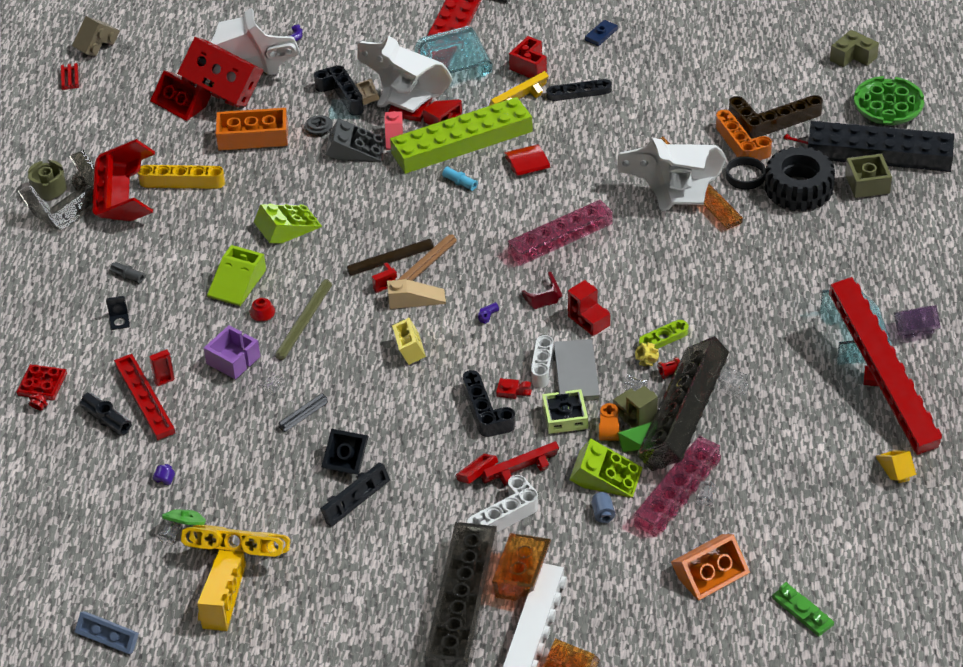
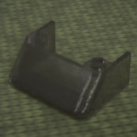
M84 150L69 156L78 169V172L72 176L71 180L76 191L50 208L47 202L40 198L32 185L18 191L33 215L56 230L66 228L93 209L95 167Z

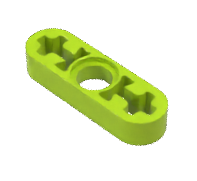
M684 320L673 321L642 335L639 338V346L641 343L649 342L655 344V349H659L687 336L689 325ZM665 334V335H668L669 337L663 339V338H660L659 336Z

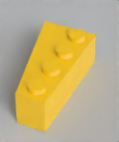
M219 550L217 557L214 558L212 569L197 602L199 610L198 621H201L202 629L228 631L246 566L244 552Z

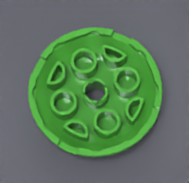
M879 76L862 82L856 88L854 104L859 113L872 122L883 125H899L913 120L921 113L924 107V94L918 86L906 79L899 77L884 79V76Z

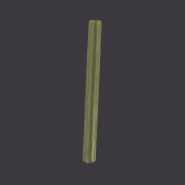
M324 279L275 353V357L279 360L286 358L332 287V282L328 279Z

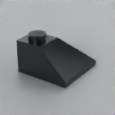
M331 429L321 468L359 475L369 436Z

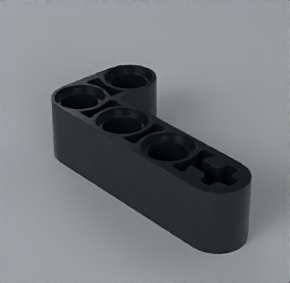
M336 65L314 73L315 89L318 92L334 89L351 115L357 116L364 112L363 96L343 66Z
M474 370L466 371L463 374V391L479 433L484 437H491L513 431L516 427L515 411L509 407L493 410L480 374Z

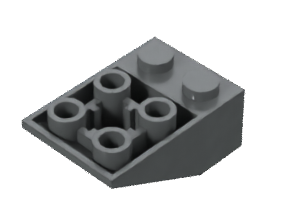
M338 118L330 131L325 155L343 161L381 162L386 139Z

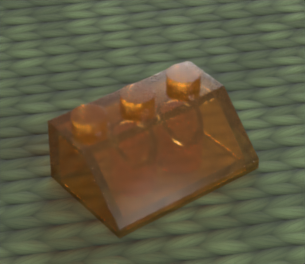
M510 533L492 580L495 598L516 601L534 591L551 539Z

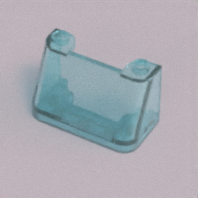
M470 26L426 36L419 39L416 43V53L443 63L450 73L477 67V72L482 76L492 73L493 64L476 31Z

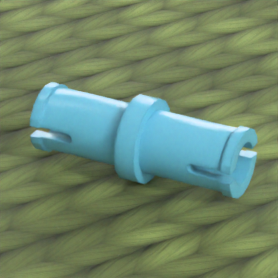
M448 166L443 170L442 176L454 181L458 186L462 185L473 191L478 185L476 180L467 177L463 172H457Z

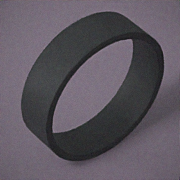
M738 157L731 160L726 166V180L735 188L744 190L754 189L765 181V165L756 158ZM739 165H751L758 168L762 172V176L753 181H740L733 178L729 171Z

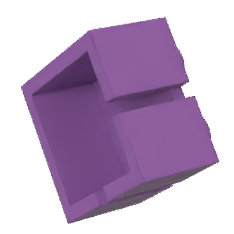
M230 325L204 347L206 364L235 380L247 370L246 365L250 367L261 357L258 340L247 334L242 336L241 331Z

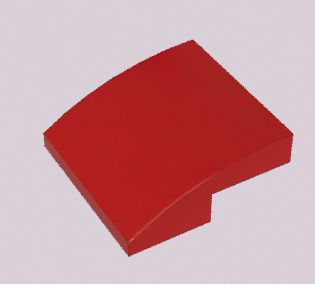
M538 144L505 152V158L511 164V169L517 176L551 168L544 151Z

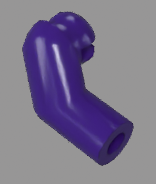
M299 24L292 26L293 33L290 36L294 37L295 41H298L302 38L303 30Z
M495 302L481 308L478 320L484 324L488 323L491 314L499 311L498 304Z

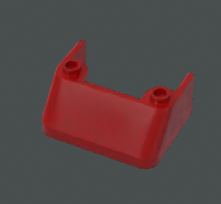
M135 139L101 153L96 158L93 191V213L96 216L106 219L133 221L153 213V209L136 198L129 199L130 176L140 171L141 160L155 155L154 150Z

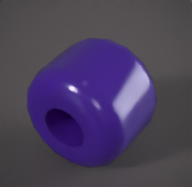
M168 464L158 465L152 478L155 482H163L164 485L168 486L171 485L174 479L175 471Z

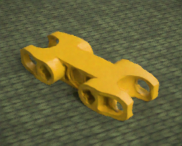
M195 525L183 529L181 535V542L185 546L195 548L221 549L276 557L290 551L291 539L286 535L276 533L250 532L211 525ZM189 531H190L189 540H190L191 542H189V541L187 540V538H186V535H187V533H188ZM234 535L238 536L240 539V543L238 546L234 545L232 542V538ZM274 542L278 544V550L275 548Z

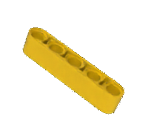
M143 165L138 172L139 183L145 188L218 189L225 185L224 171L220 166Z

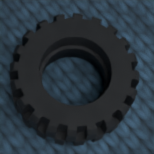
M793 146L786 150L784 148L779 153L776 152L767 162L765 173V191L767 196L776 205L779 203L780 207L784 209L788 207L792 211H796V209L806 211L809 208L814 210L817 206L821 207L833 195L835 180L834 164L828 156L823 155L819 150L815 151L814 148H804V146H799V148H794ZM791 177H804L807 180H797Z

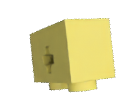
M410 318L392 325L399 351L408 365L426 357L419 332Z

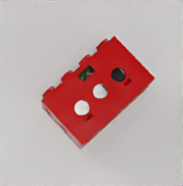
M194 37L177 74L182 76L181 80L196 85V88L202 91L211 92L210 95L213 97L226 99L225 103L240 108V106H247L264 70L205 39Z

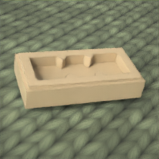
M372 79L356 84L363 96L364 105L380 99Z

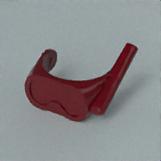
M548 272L550 290L536 294L528 293L525 290L521 291L523 298L533 309L556 304L559 298L563 296L552 272Z

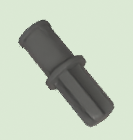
M118 262L111 264L110 271L123 276L125 280L130 279L141 284L145 279V273L133 269L130 265L125 266Z

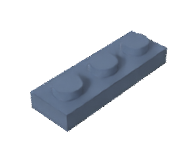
M85 611L80 612L75 633L128 654L133 653L139 635L136 631Z

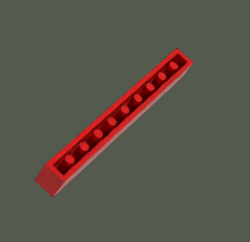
M853 277L832 283L829 296L914 452L918 455L938 448L942 434L939 428H936L933 424L931 413L926 411L923 406V399L920 395H917L912 379L907 377L903 363L899 362L896 357V350L893 346H890L886 332L881 330L877 316L870 310L869 301L866 298L864 299L861 293L860 285L854 281Z

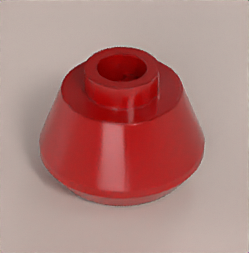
M258 298L252 303L250 309L252 319L264 322L270 320L275 315V307L268 299Z

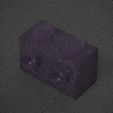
M937 305L894 312L898 335H905V338L915 337L917 332L922 331L923 335L935 333L934 329L941 328Z

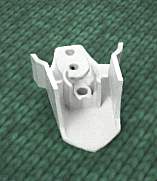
M252 8L245 11L244 16L241 18L219 22L211 43L258 66L268 75L278 74L279 65L298 56L300 53L294 37L266 35L255 24Z
M390 36L383 43L361 41L358 44V60L380 75L383 92L377 103L378 107H386L388 104L413 113L430 98L439 97L443 94L453 80L443 63L400 47L397 40Z
M652 138L644 147L618 153V171L646 179L656 195L659 209L666 211L674 204L704 205L708 184L719 175L724 166L726 156L716 145L666 144L662 139Z

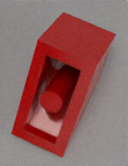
M459 99L434 101L423 109L424 122L431 125L461 115L462 101Z

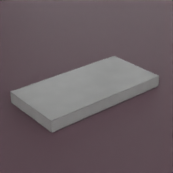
M592 339L554 342L559 394H565V391L581 389L584 401L600 400Z

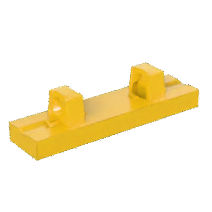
M545 71L491 99L489 106L515 97L520 99L529 93L535 98L541 96L543 92L541 87L546 85L549 75Z

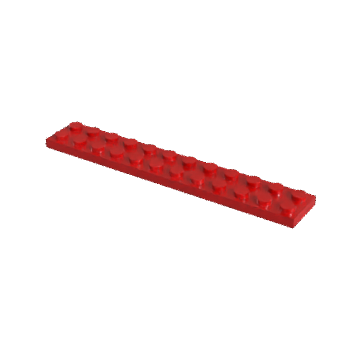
M446 0L418 54L439 61L448 69L482 0ZM433 97L423 103L413 113L391 105L388 112H402L403 119L421 122L423 119V109L430 105Z

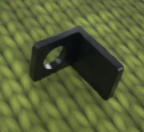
M125 296L107 298L106 303L111 330L129 328ZM117 319L125 320L123 325L114 324Z

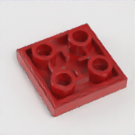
M30 364L17 390V396L30 397V395L41 394L46 400L54 401L67 375V370Z

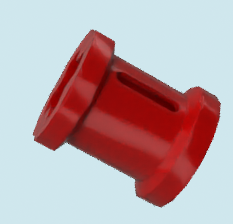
M678 357L666 363H658V370L663 379H666L669 375L676 373L679 375L683 372Z

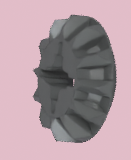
M317 115L310 117L305 122V129L309 134L314 133L315 136L318 134L323 136V133H329V130L332 129L333 122L327 116Z

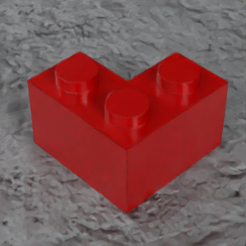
M527 36L509 53V70L529 78H533L544 71L547 72V56L542 54V41Z
M583 280L568 290V317L592 336L597 335L610 326L611 315L606 308L598 304V290L594 285Z

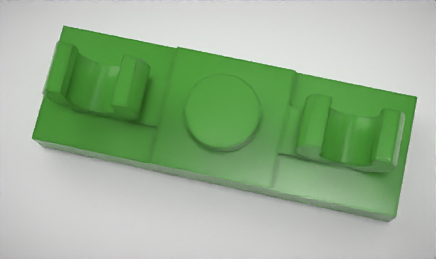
M787 582L772 594V599L818 637L834 626V621L827 614H824Z

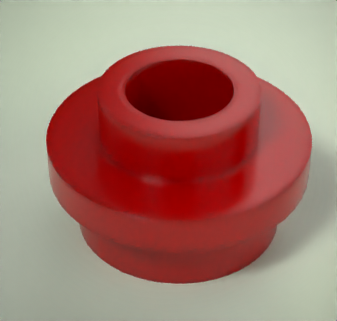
M41 394L30 395L29 397L30 401L28 404L34 409L42 411L48 405L46 398Z

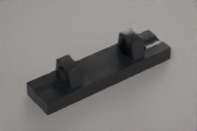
M378 462L366 473L361 472L356 476L357 480L337 496L332 495L327 499L328 503L320 508L327 525L334 526L390 481L384 464Z

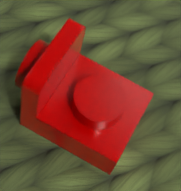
M388 263L383 264V272L372 276L373 289L376 293L388 289L387 281L396 280L397 278L396 270L391 268Z

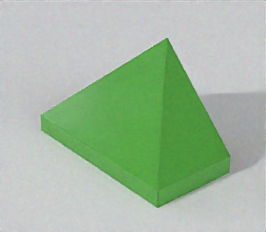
M656 421L617 432L623 452L649 449L660 441Z

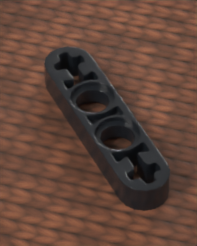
M608 79L554 85L546 89V97L550 101H560L605 95L612 91V82Z

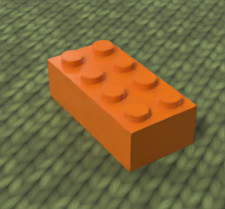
M286 108L217 112L216 139L218 150L288 146Z

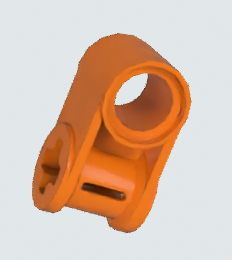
M606 403L600 409L599 441H619L617 433L619 432L618 407L615 404Z

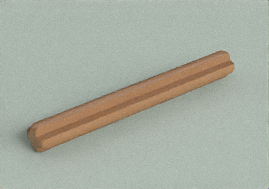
M453 234L446 236L398 280L407 279L413 281L456 243L457 239Z

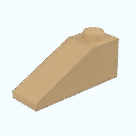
M407 279L387 281L390 309L446 304L445 292L442 288Z

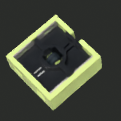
M581 389L565 391V394H559L558 392L542 394V405L549 434L588 429V415Z

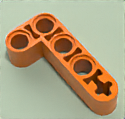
M720 110L717 112L716 129L737 157H753L763 160L771 156L772 140L769 137L760 136L751 139L730 111Z

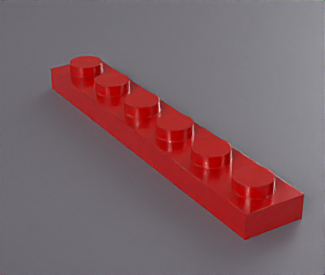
M133 354L114 360L117 370L156 440L158 441L176 434L174 426Z

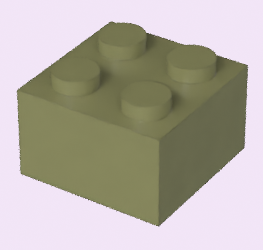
M882 154L847 158L845 176L855 198L890 193L892 176Z

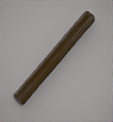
M426 239L347 266V271L352 276L382 266L384 263H391L433 249V242L431 239Z

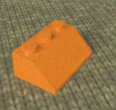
M721 534L671 561L678 579L698 601L750 573L734 534Z

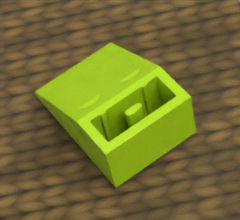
M260 204L254 219V224L269 243H284L322 227L309 208L302 204Z
M231 245L221 259L207 297L241 306L266 271L264 254Z
M590 438L580 449L569 480L585 489L633 498L643 467Z

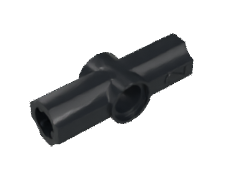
M87 392L82 396L79 402L80 407L97 418L100 425L108 426L118 435H125L129 432L132 426L131 421L116 411L111 402L103 401L93 393Z

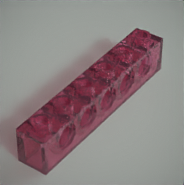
M600 199L509 240L508 253L521 266L613 224V211Z
M698 436L637 510L634 526L655 537L660 531L663 532L670 518H675L678 514L679 507L688 502L691 492L697 491L700 481L703 478L706 479L713 465L717 466L720 462V445Z

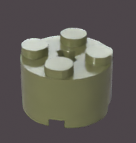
M48 160L49 163L39 161L28 170L31 192L39 199L51 201L63 194L67 189L64 170L57 161Z

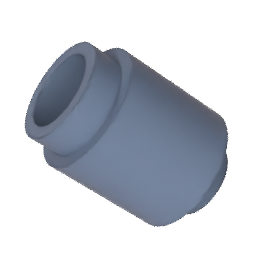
M605 492L596 493L591 501L595 519L598 522L608 523L616 515L612 499Z

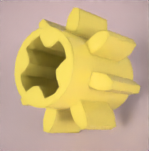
M647 342V344L641 343L637 347L635 359L640 361L639 365L653 366V363L658 360L659 349L654 348L655 344Z

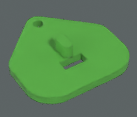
M174 509L162 514L163 519L185 525L206 524V519L200 513L193 510Z

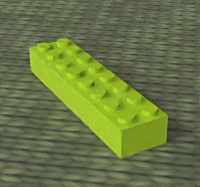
M518 97L511 98L390 138L391 154L406 174L533 132L532 116Z

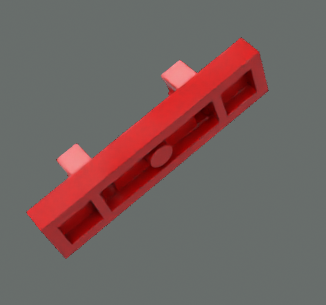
M554 441L483 470L481 479L486 484L500 478L504 486L508 485L509 478L512 477L511 473L535 463L540 471L546 470L549 466L547 459L557 455L559 446Z

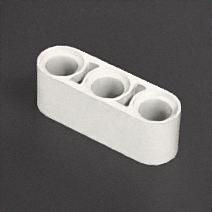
M547 335L539 336L535 344L531 378L533 386L537 388L546 387L550 379L554 347L552 337Z

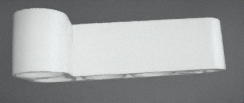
M515 475L509 478V497L468 518L467 529L469 539L472 541L484 540L534 514L538 510L537 491L523 476Z

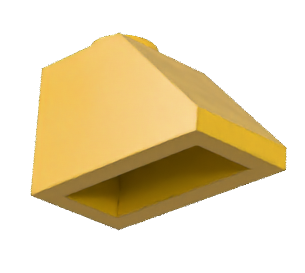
M893 450L876 456V459L890 480H897L898 483L909 481L911 476L916 475L910 451Z

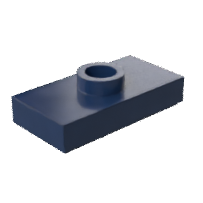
M603 20L585 36V41L600 46L618 30V25Z

